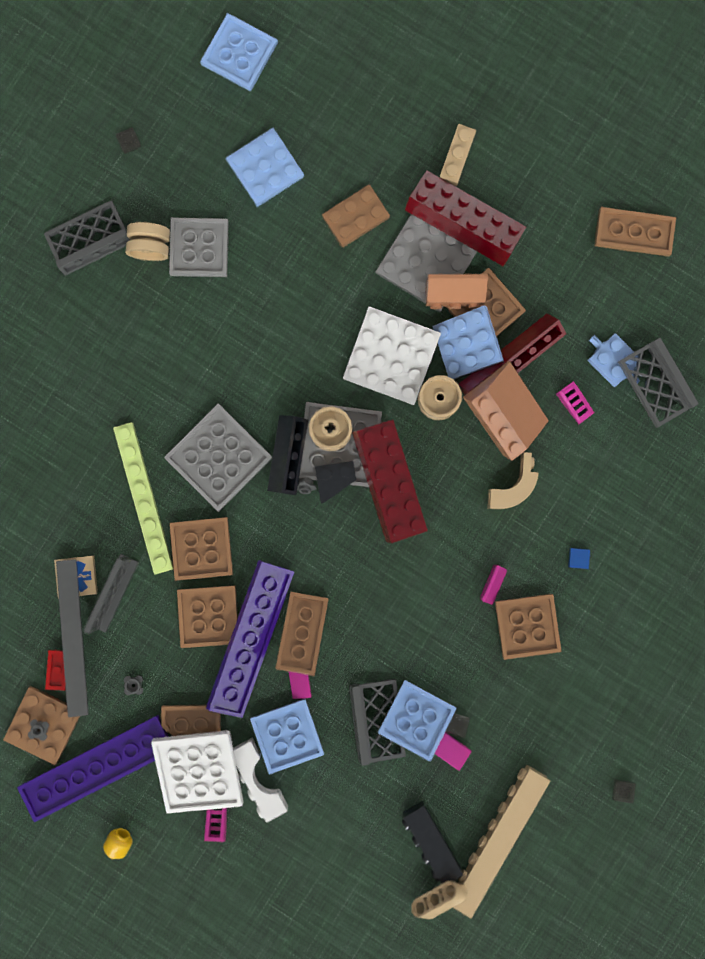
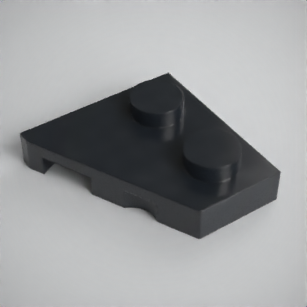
M353 461L315 467L321 504L356 481Z

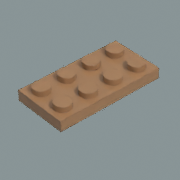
M601 207L598 215L595 246L670 256L672 255L676 217Z
M290 592L276 664L277 670L315 676L329 598Z

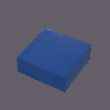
M570 548L568 567L589 569L590 550Z

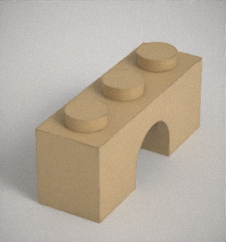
M461 124L457 126L440 174L441 179L456 187L476 133L475 129Z

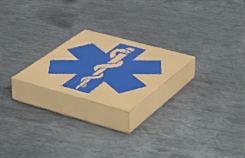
M94 556L54 560L57 594L56 561L77 559L80 596L98 594Z

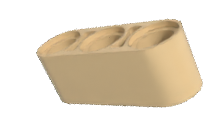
M445 882L415 899L411 907L412 913L415 917L433 919L463 902L467 897V888L460 883Z

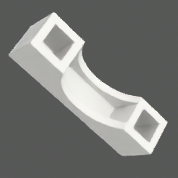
M250 738L235 746L233 751L236 766L240 771L238 773L239 778L249 788L247 790L248 795L252 801L255 800L259 816L264 818L267 823L287 812L288 804L280 789L264 787L255 776V764L260 759L261 753L254 739Z

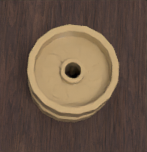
M144 222L131 223L127 226V237L130 241L126 243V255L149 261L168 259L169 247L166 245L170 239V230L168 228Z
M434 376L428 379L422 385L418 394V405L421 412L433 420H444L451 417L462 401V392L459 385L447 376ZM437 395H441V398L444 399L442 401L437 400Z
M331 406L324 407L313 415L309 424V431L312 440L319 448L326 451H337L345 447L349 442L352 434V425L347 413L340 408ZM330 426L334 427L335 429L332 431V433H328L327 430Z

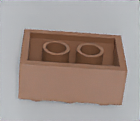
M429 274L426 281V306H430V309H441L442 306H449L450 309H461V306H469V309H476L483 306L486 301L488 274Z

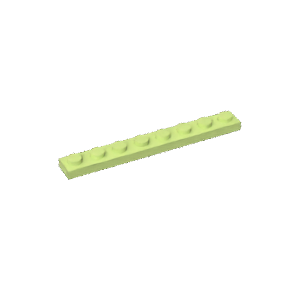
M131 422L114 427L154 575L173 570V563L134 424Z

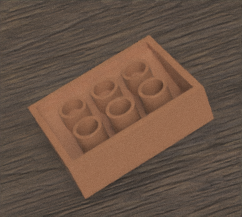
M509 361L463 397L502 455L511 461L531 445L549 421Z

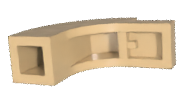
M521 453L520 475L514 486L507 490H488V509H505L516 506L532 493L538 479V472H531V469L534 468L532 453Z

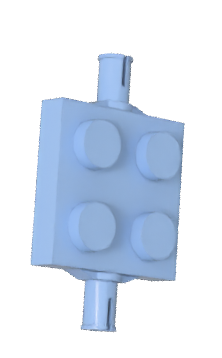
M616 333L603 343L594 335L589 341L597 349L587 361L613 387H616L622 380L627 378L618 361L634 353V351ZM633 360L626 361L628 369L634 371L637 362Z

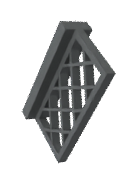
M112 200L44 233L56 259V264L65 276L125 247L126 243L130 241L127 237V230ZM111 208L113 211L111 217H103L104 211ZM91 217L96 218L93 227L85 225L87 219ZM100 220L108 222L105 230L97 228ZM112 224L120 225L121 230L115 233L109 232ZM74 225L79 227L76 235L68 233L70 227ZM84 228L91 230L88 239L80 237ZM95 232L103 234L101 240H93ZM56 234L62 235L59 243L52 242L51 237ZM66 237L74 238L71 247L63 245ZM79 240L86 242L85 247L81 250L75 249ZM61 249L69 250L68 255L60 259Z
M661 338L650 342L618 361L656 428L699 404ZM649 350L652 355L651 361L642 359L643 351ZM628 360L636 361L635 371L628 369L625 362ZM641 363L649 365L648 374L639 372ZM653 367L660 369V378L651 376ZM637 376L646 378L644 387L638 386L636 382ZM650 379L659 382L657 391L648 389ZM663 383L670 386L669 395L661 393ZM647 392L656 395L654 404L648 403L646 400ZM660 396L669 398L666 408L658 406ZM672 400L678 401L682 408L678 411L672 410ZM657 409L666 411L664 419L660 422L656 417Z
M120 554L84 632L88 634L97 630L107 632L139 561Z
M396 679L349 685L358 762L364 766L370 765L369 763L406 757L404 747L400 746V752L392 754L388 751V748L393 741L390 740L384 748L377 742L381 737L380 734L375 739L368 735V730L372 725L380 729V726L375 723L376 719L381 713L385 716L387 715L383 712L384 708L389 702L393 703L391 701L392 697L395 699L397 696ZM392 684V693L387 698L380 691L385 685ZM371 687L376 692L370 700H367L363 695V689ZM378 694L386 699L380 709L372 704ZM370 705L378 710L372 720L366 716V710ZM375 744L383 749L379 756L371 757V749Z

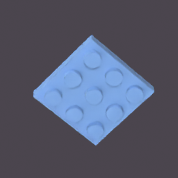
M227 13L200 62L202 66L251 91L278 42L277 39Z
M274 128L226 157L228 164L257 207L304 177V173Z
M481 306L433 326L435 331L441 333L438 346L448 377L453 380L504 361L487 306Z
M404 680L378 734L431 761L454 715L456 707Z
M305 698L250 718L269 774L324 755Z

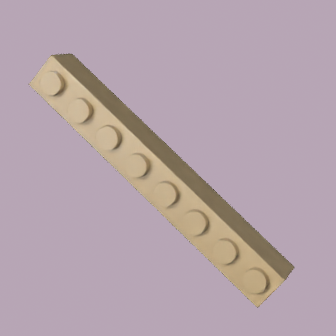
M526 765L525 768L519 771L516 784L509 788L508 798L500 804L497 817L490 821L486 836L483 835L478 843L479 848L476 853L473 852L468 860V867L466 870H462L463 876L458 878V883L465 885L467 888V897L453 908L469 918H472L550 783L547 776L529 765Z

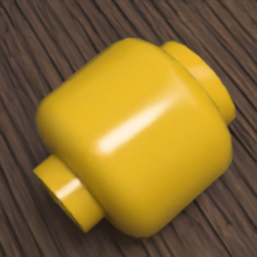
M126 829L112 830L104 842V852L111 859L124 858L132 845V837Z

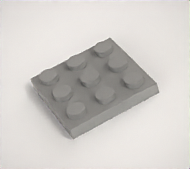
M171 218L170 276L227 277L228 219Z

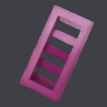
M574 381L556 394L578 424L594 414V411ZM572 391L573 394L567 398L565 394ZM576 396L578 400L571 404L569 401ZM581 403L582 406L577 410L573 408L577 404ZM586 409L587 412L579 417L578 413Z
M222 808V811L207 809L204 841H226L227 808ZM212 814L222 815L221 819L212 818ZM211 822L221 823V827L211 826ZM211 830L220 831V835L211 834Z

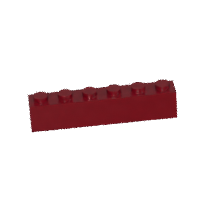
M545 314L501 349L504 361L473 372L458 385L464 395L468 394L508 361L516 372L519 373L566 335L559 319Z

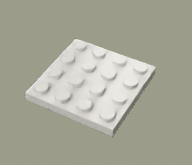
M368 307L343 379L414 405L441 333Z
M230 731L154 738L151 743L166 813L243 805Z

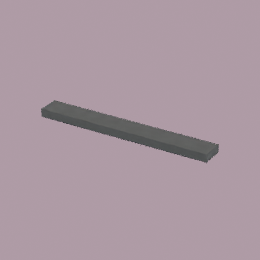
M77 559L56 561L68 717L89 715Z

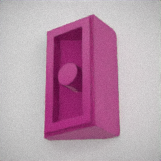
M493 565L480 600L491 605L494 603L507 569Z
M289 672L293 699L311 698L309 675Z
M445 732L434 754L455 769L460 770L472 750Z

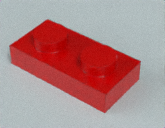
M48 650L45 690H66L63 650Z

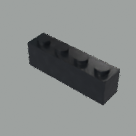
M279 415L267 491L289 495L297 494L308 419Z
M421 801L404 811L402 823L407 831L411 830L414 835L411 838L415 846L422 849L423 854L421 856L426 865H431L433 869L431 873L435 881H440L443 884L448 881L453 882L463 876L459 863L424 802Z

